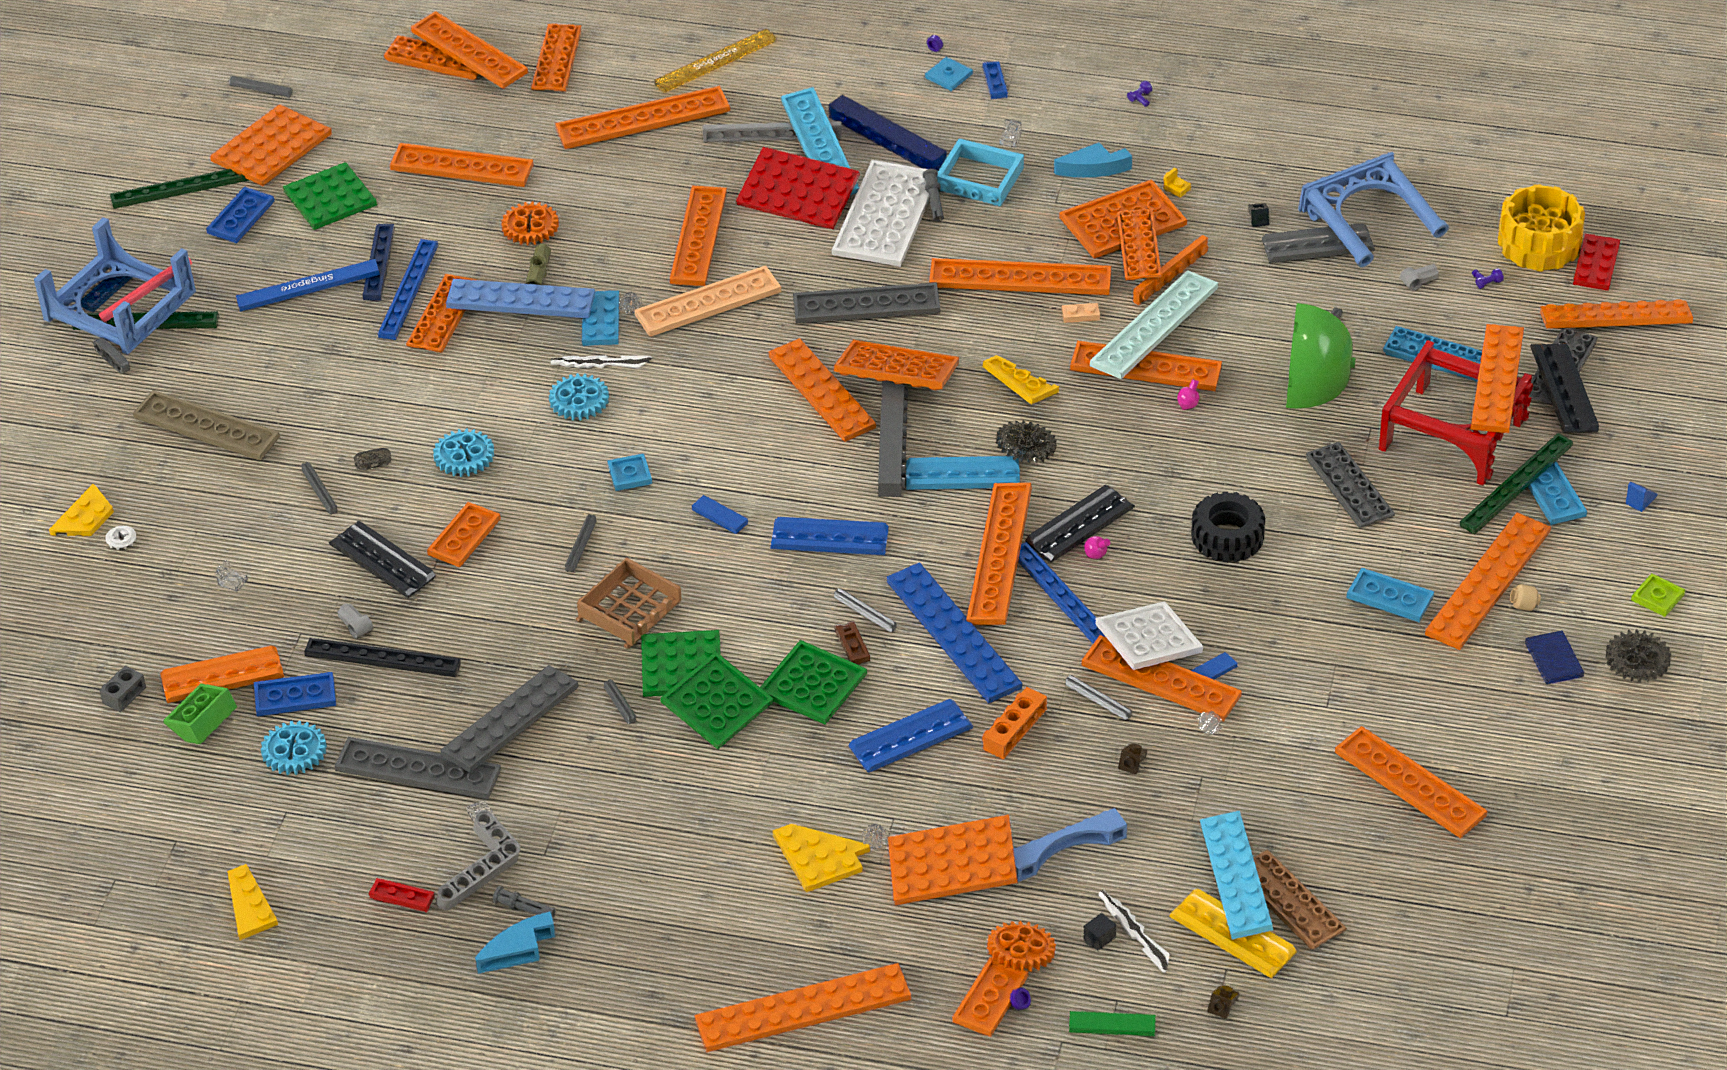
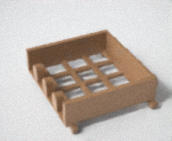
M626 557L609 574H606L597 585H594L585 596L578 600V617L576 621L582 622L583 619L592 622L626 641L624 647L630 649L631 646L641 639V635L646 634L682 600L681 587ZM631 576L639 580L632 588L622 583ZM644 583L654 588L646 596L636 591ZM618 586L628 591L620 599L610 594ZM658 591L668 596L661 603L651 599ZM632 594L642 599L635 606L625 602ZM606 597L616 602L609 609L599 605ZM646 602L656 607L649 614L639 610ZM620 605L630 610L623 617L613 613ZM634 613L644 617L637 625L627 620Z

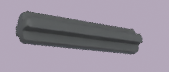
M611 679L605 681L604 689L626 723H635L637 720L636 715L615 682Z

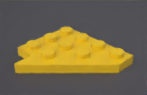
M789 824L773 830V837L806 893L863 872V866L857 856L870 852L869 844L795 824Z

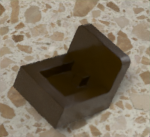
M1139 744L1127 745L1121 751L1118 769L1137 774L1140 762L1146 758L1148 750L1143 749Z
M1219 986L1211 994L1208 1013L1224 1019L1228 1018L1231 1006L1238 1001L1239 992L1234 991L1230 986Z

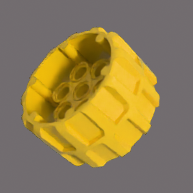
M1534 184L1530 187L1516 189L1512 196L1505 198L1502 205L1498 230V244L1502 247V254L1506 259L1512 260L1521 268H1529L1539 272L1563 268L1565 264L1570 261L1573 262L1578 257V251L1582 246L1585 210L1577 202L1576 196L1561 190L1560 187Z

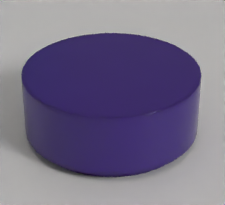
M931 35L926 41L928 48L933 52H939L943 48V42L937 35Z
M1018 988L1011 992L1010 1001L1015 1009L1022 1010L1030 1006L1031 996L1025 988Z

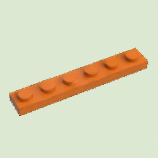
M1201 235L1161 267V278H1147L1136 286L1133 290V303L1140 305L1148 300L1161 287L1171 282L1175 276L1182 273L1184 269L1193 264L1202 255H1205L1208 251V237Z

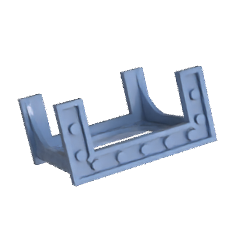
M103 217L92 227L98 255L57 292L50 270L44 269L34 278V283L45 321L51 322L53 319H57L100 338L103 337L105 340L121 346L122 353L128 355L196 292L187 250L181 248L170 258L174 277L159 286L170 292L136 324H134L130 303L123 301L112 311L116 327L87 315L81 308V300L84 293L97 282L117 276H130L147 282L163 271L141 262L128 254L114 239L109 219ZM109 268L112 269L109 273H105Z

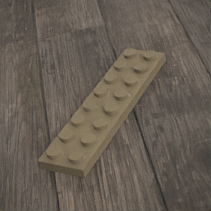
M152 390L133 412L135 419L260 461L280 438L278 431L156 390Z

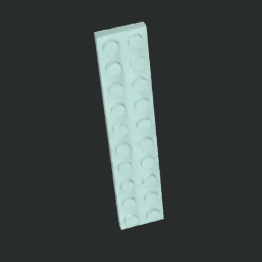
M1187 270L1090 360V367L1122 379L1218 289V282Z

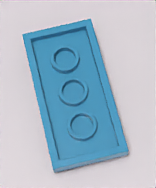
M619 290L595 291L589 318H582V346L619 344Z
M1557 461L1528 486L1551 525L1586 517V508Z
M1361 567L1347 592L1346 598L1420 623L1434 598V591Z

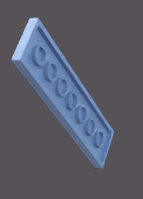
M453 279L446 301V308L589 318L595 297V289Z

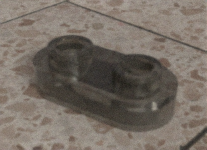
M387 448L359 452L354 456V465L359 470L386 466L392 460L391 452Z

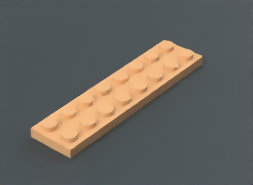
M765 265L635 310V316L649 337L780 293L781 286Z

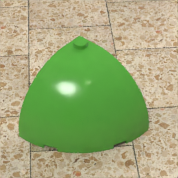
M1296 304L1286 408H1310L1333 400L1346 388L1350 379L1351 368L1355 369L1356 357H1352L1353 342L1348 329L1336 316L1316 306Z

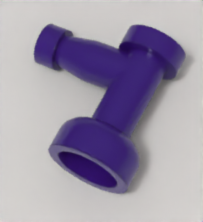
M1144 80L1140 83V88L1127 93V98L1131 102L1137 100L1144 107H1147L1150 102L1141 94H1149L1153 89L1151 84Z
M1499 268L1492 270L1491 275L1487 277L1482 275L1477 269L1472 271V275L1476 277L1475 282L1479 289L1484 288V285L1493 281L1496 283L1504 281L1503 273Z

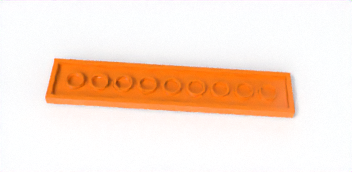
M716 86L555 123V129L564 149H569L730 112V105L721 87Z
M932 258L929 283L937 282L938 288L1109 295L1111 266Z
M994 483L966 619L967 622H971L973 625H1006L1032 492L1031 483Z
M1516 512L1425 629V635L1461 650L1548 536L1551 526Z
M899 963L696 1014L695 1022L707 1053L911 1000V993Z

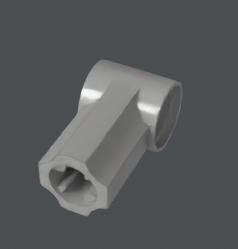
M1435 264L1416 270L1409 267L1400 274V279L1411 291L1418 290L1423 283L1439 278V272Z
M345 603L337 611L338 617L348 626L349 632L355 639L373 630L370 618L366 614L361 615L352 604Z

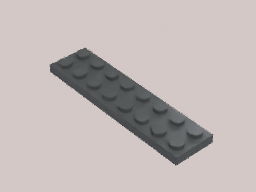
M937 282L793 293L796 324L940 313Z
M548 665L440 750L441 756L471 773L578 688V681Z
M348 737L336 761L335 771L489 800L501 772V765L484 762L469 773L442 757L440 753Z

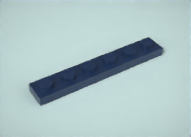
M376 224L369 260L376 259L380 275L365 279L363 300H381L395 231L394 224Z

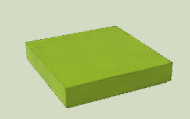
M1651 573L1633 593L1631 601L1666 617L1685 595L1686 590Z

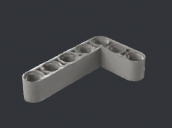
M482 810L476 814L473 828L475 833L491 851L439 888L436 904L442 910L453 908L514 865L518 860L520 852L519 843L489 811ZM490 862H496L498 865H492ZM475 873H480L482 876H476ZM459 884H463V885H465L466 887L462 888V887H460V886H458V885H459ZM442 896H449L450 899H445Z

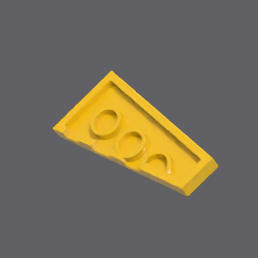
M998 355L983 361V368L1031 405L1059 393V386L1047 384L1046 380L1042 377L1037 379L1031 376V372L1026 369H1017L1016 364Z
M247 864L227 871L239 941L277 926V918Z

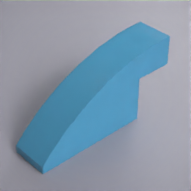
M1100 142L1054 159V173L1067 177H1102L1132 169V155L1126 148L1110 154Z
M551 912L538 914L522 920L488 942L475 957L478 974L540 961L537 941L555 937Z

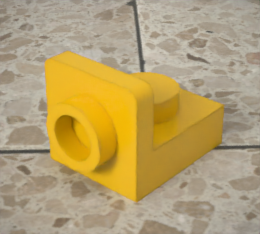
M1173 168L1164 175V190L1181 198L1191 190V183L1177 177L1178 169Z

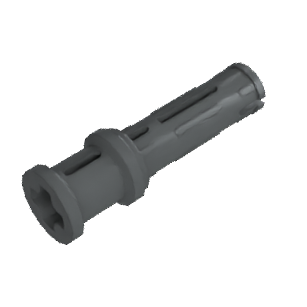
M928 169L922 173V176L926 182L925 190L929 194L933 221L939 222V217L943 220L944 215L939 195L941 186L937 179L938 171L936 169Z
M500 885L496 888L493 895V903L507 905L512 910L518 908L535 915L551 912L552 919L556 913V908L524 898L519 892L505 890Z

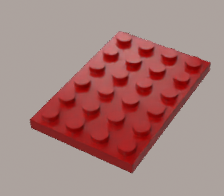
M762 147L736 199V204L834 230L860 173L858 170Z

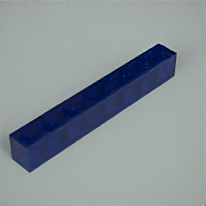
M843 94L828 104L830 119L841 121V125L922 169H936L939 171L947 158V151L943 148L936 146Z

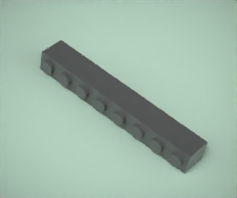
M887 380L882 381L878 497H901V489H905V478H902V476H906V465H902V463H906V451L903 450H906L907 441L903 437H907V425H904L907 424V412L904 411H908V400L904 399L908 398V387H905V384H895L893 381Z

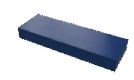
M1000 62L982 63L991 99L1008 98V91Z
M705 495L692 505V511L734 534H737L748 524L747 518Z
M1224 652L1191 671L1211 679H1216L1238 667V663Z

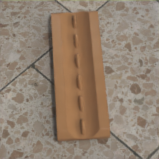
M1265 850L1253 857L1267 906L1310 949L1317 948L1329 939L1347 930V927L1269 850Z

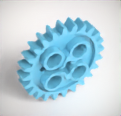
M578 373L576 377L570 374L569 379L562 377L563 382L557 380V385H552V390L549 391L550 407L553 408V412H558V416L564 415L565 419L570 416L572 421L576 417H578L579 421L582 420V417L588 420L589 415L596 417V412L602 413L601 409H606V404L609 403V391L604 381L600 382L599 377L594 379L593 375L588 378L586 373L582 377Z
M467 428L464 432L458 429L457 433L451 431L450 436L444 434V439L439 438V443H435V448H433L434 461L436 466H440V471L445 470L446 474L452 472V476H455L459 473L460 477H462L466 473L467 476H470V472L477 474L478 469L484 471L483 466L489 467V462H493L494 445L492 440L488 439L487 434L482 436V431L476 434L475 429L471 432H468Z
M300 720L297 724L290 721V725H286L283 722L281 728L275 726L276 731L269 730V736H264V741L261 742V754L263 762H266V766H271L272 771L278 769L279 774L286 771L287 775L291 771H294V774L297 775L299 770L305 773V768L312 770V764L319 765V760L324 759L323 754H326L327 747L325 736L321 733V729L316 730V725L309 727V722L301 725Z

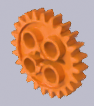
M533 201L530 205L524 202L523 206L517 204V208L511 207V211L507 210L506 215H503V219H501L504 236H508V240L513 239V243L519 241L520 245L524 242L527 245L530 242L536 245V241L543 243V239L549 240V236L554 237V232H557L559 227L556 211H553L552 207L547 208V204L541 206L540 202L534 205ZM530 214H532V218H531V231L529 232V230H528V228L530 227V220H529V218H530Z
M1011 921L1010 925L1003 923V927L996 926V930H991V935H988L987 949H989L988 955H992V960H998V965L1004 963L1005 969L1011 966L1013 971L1020 968L1021 972H1024V969L1032 972V968L1040 970V966L1047 967V963L1052 962V958L1055 956L1056 944L1054 943V938H1050L1051 933H1045V928L1038 929L1037 924L1032 927L1030 922L1023 925L1022 921H1019L1018 924Z

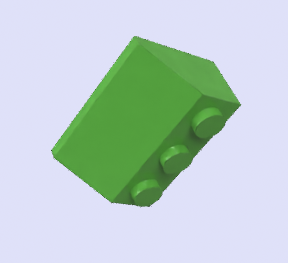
M201 683L163 722L185 742L200 745L237 708V705L228 688Z

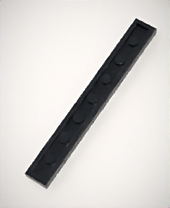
M311 637L304 650L305 656L455 678L461 665V659Z

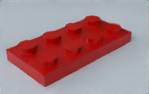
M1585 233L1573 285L1609 291L1621 239Z

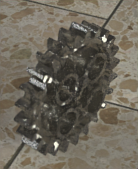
M1016 420L1015 424L1008 422V425L1003 424V427H999L996 435L997 448H1000L1002 453L1007 452V457L1013 456V460L1019 458L1020 462L1027 460L1028 463L1031 460L1035 463H1038V460L1044 462L1045 458L1049 460L1050 456H1053L1056 451L1057 440L1055 435H1051V431H1045L1046 427L1040 428L1039 424L1033 425L1031 421L1029 424H1026L1024 420L1022 423Z
M1638 629L1635 630V633L1628 630L1627 634L1620 632V637L1614 635V639L1609 640L1605 658L1607 659V665H1611L1610 670H1616V675L1623 674L1622 679L1630 677L1631 682L1634 678H1637L1639 683H1641L1642 679L1649 682L1650 677L1657 680V675L1662 677L1663 672H1667L1671 662L1670 647H1666V641L1660 642V636L1654 638V633L1646 635V630L1643 633H1639Z

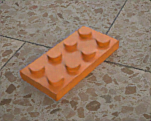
M467 502L427 549V554L454 566L461 567L501 520L500 514Z
M992 957L988 959L952 1017L953 1023L989 1037L993 1035L1011 1005V992L1014 989L1022 988L1028 978V971L1024 970V972H1021L1020 968L1013 971L1011 966L1005 969L1004 963L998 965V960H992Z

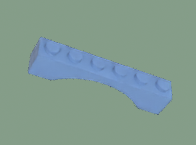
M1113 808L1014 848L1018 882L1035 876L1047 859L1063 849L1081 844L1110 845L1127 838V823L1116 808Z

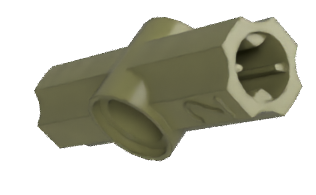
M539 244L535 248L534 255L530 259V268L525 284L542 285L543 279L547 275V265L551 255V248L546 244Z

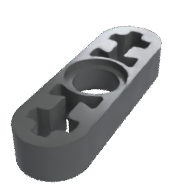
M101 337L93 341L96 352L120 374L130 370L127 359L107 340Z

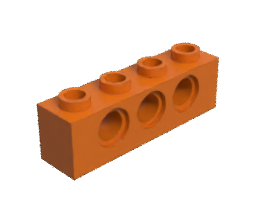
M1029 687L1019 692L1014 702L1006 707L1001 717H997L993 726L984 732L982 736L983 750L1004 760L1047 710V696Z

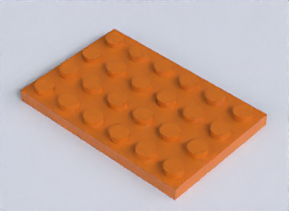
M279 104L210 155V159L212 162L226 169H232L236 174H242L246 179L264 186L332 134V130Z
M1152 179L1059 212V218L1094 259L1121 249L1117 212L1153 209L1156 236L1187 225V219Z
M852 340L835 363L834 372H839L841 375L851 374L857 375L859 378L869 377L875 378L877 381L887 380L893 381L895 384L905 383L911 384L913 387L923 386L929 387L931 390L943 389L958 366L959 357Z
M1009 815L888 837L895 905L1018 883Z

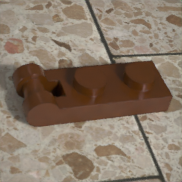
M849 621L845 625H834L835 633L839 637L849 661L855 664L869 662L870 654L855 622Z

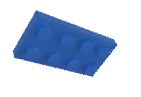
M243 187L206 228L207 234L238 243L275 202L274 196Z
M333 672L254 682L257 716L336 706Z

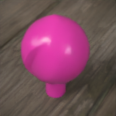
M1192 379L1189 387H1184L1178 392L1177 401L1182 409L1188 410L1197 406L1200 397L1196 388L1199 381Z
M1099 536L1090 537L1084 545L1086 555L1091 559L1102 558L1107 552L1110 540Z

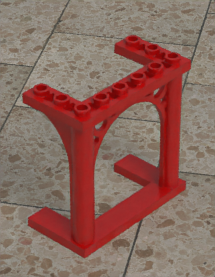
M1427 340L1382 408L1378 450L1386 452L1392 443L1395 423L1446 440L1463 450L1472 460L1477 470L1476 484L1484 486L1487 479L1490 480L1492 478L1494 469L1491 468L1495 461L1493 452L1496 449L1497 441L1502 440L1504 433L1487 431V434H1482L1478 430H1473L1472 432L1469 430L1471 429V424L1448 423L1401 407L1416 381V392L1423 395L1430 384L1432 364L1478 379L1479 363L1434 349V342ZM1527 373L1522 378L1517 376L1512 417H1514L1513 425L1519 428L1523 421L1528 420L1530 414L1528 407L1532 398L1529 395L1533 389V383H1531L1532 375Z

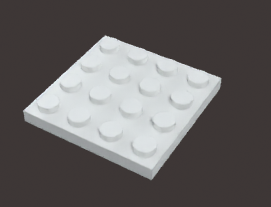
M1165 601L1096 618V626L1133 670L1203 652V645Z

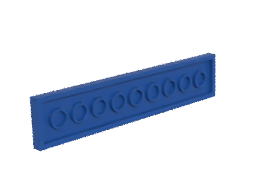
M920 562L887 576V583L988 704L1022 689V682L974 625L971 622H967V617Z

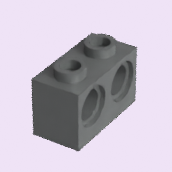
M125 665L99 690L102 703L118 712H122L146 689L144 675Z

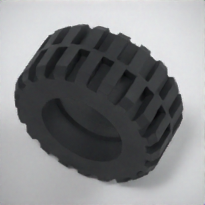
M1224 491L1221 494H1218V492L1214 493L1211 497L1207 496L1196 505L1192 513V542L1199 552H1202L1207 558L1212 557L1214 561L1222 560L1223 563H1228L1229 561L1239 562L1240 559L1246 560L1250 558V555L1256 554L1263 545L1266 519L1263 509L1254 499L1250 500L1249 496L1245 494L1243 496L1239 495L1238 492L1228 493V491ZM1223 524H1231L1238 526L1240 528L1234 530L1221 529L1217 526Z

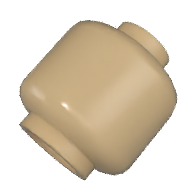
M1519 584L1516 588L1512 589L1510 594V602L1513 603L1514 608L1519 610L1532 611L1541 601V595L1538 594V590L1534 586Z

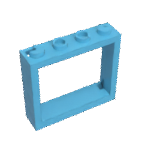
M959 138L938 171L937 179L941 186L939 191L1001 206L1024 169V155ZM959 157L1009 169L998 188L948 176Z

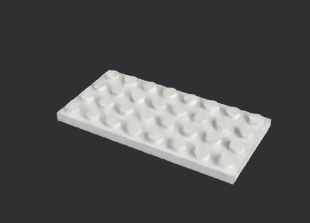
M872 160L834 243L832 255L901 267L929 202V194L925 190L926 182L922 176V173L928 169Z

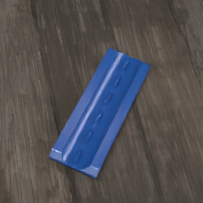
M778 517L774 522L770 548L885 555L889 526L884 522Z
M947 699L855 738L849 743V748L867 773L968 731L973 728V725L955 701Z

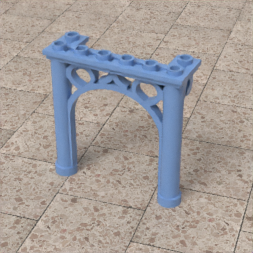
M1393 152L1382 154L1377 158L1367 160L1302 186L1298 211L1303 213L1308 211L1309 217L1313 221L1325 220L1353 255L1359 267L1369 265L1374 256L1345 221L1340 209L1342 203L1350 195L1358 191L1384 189L1387 192L1398 194L1406 201L1435 238L1442 237L1449 229L1448 224L1440 219L1395 164ZM1335 191L1338 192L1340 196L1331 197L1327 193ZM1330 204H1336L1335 210Z

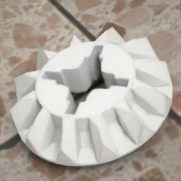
M129 526L115 527L106 534V543L111 549L116 548L119 550L124 548L126 550L127 546H133V542L136 541V532Z

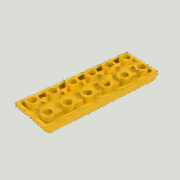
M1194 889L1169 914L1170 918L1270 978H1273L1297 952L1291 943L1270 931L1232 939L1222 902L1200 889Z

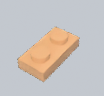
M1098 303L1062 305L1063 322L1100 320Z

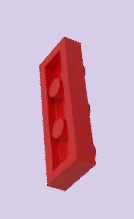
M376 878L369 891V898L428 912L435 894L433 891Z

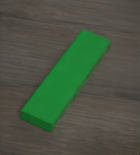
M1070 1011L1069 1033L1155 1036L1156 1015Z

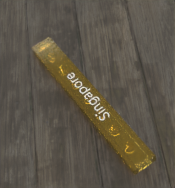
M766 28L655 79L654 83L665 93L776 42V36Z

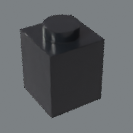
M1100 913L1084 925L1083 939L1087 945L1092 946L1097 951L1116 938V924L1103 913Z

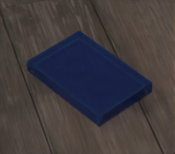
M1563 630L1525 638V644L1545 684L1584 677V671Z

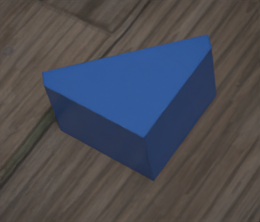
M1630 481L1625 504L1643 512L1658 494Z

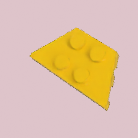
M92 484L49 529L50 535L56 536L57 532H65L67 536H92L114 513L113 507L99 489Z

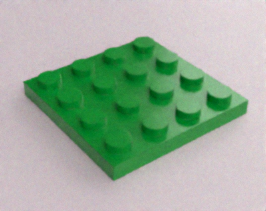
M346 162L283 186L285 194L313 230L377 206L375 197Z
M720 630L641 635L643 697L663 696L714 652L721 655Z
M800 640L760 688L773 698V702L826 725L866 677L867 669Z
M714 652L664 694L660 702L716 749H720L773 703V698L720 654Z

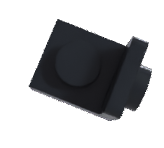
M1266 203L1248 204L1251 225L1253 227L1268 226L1270 224L1269 208Z

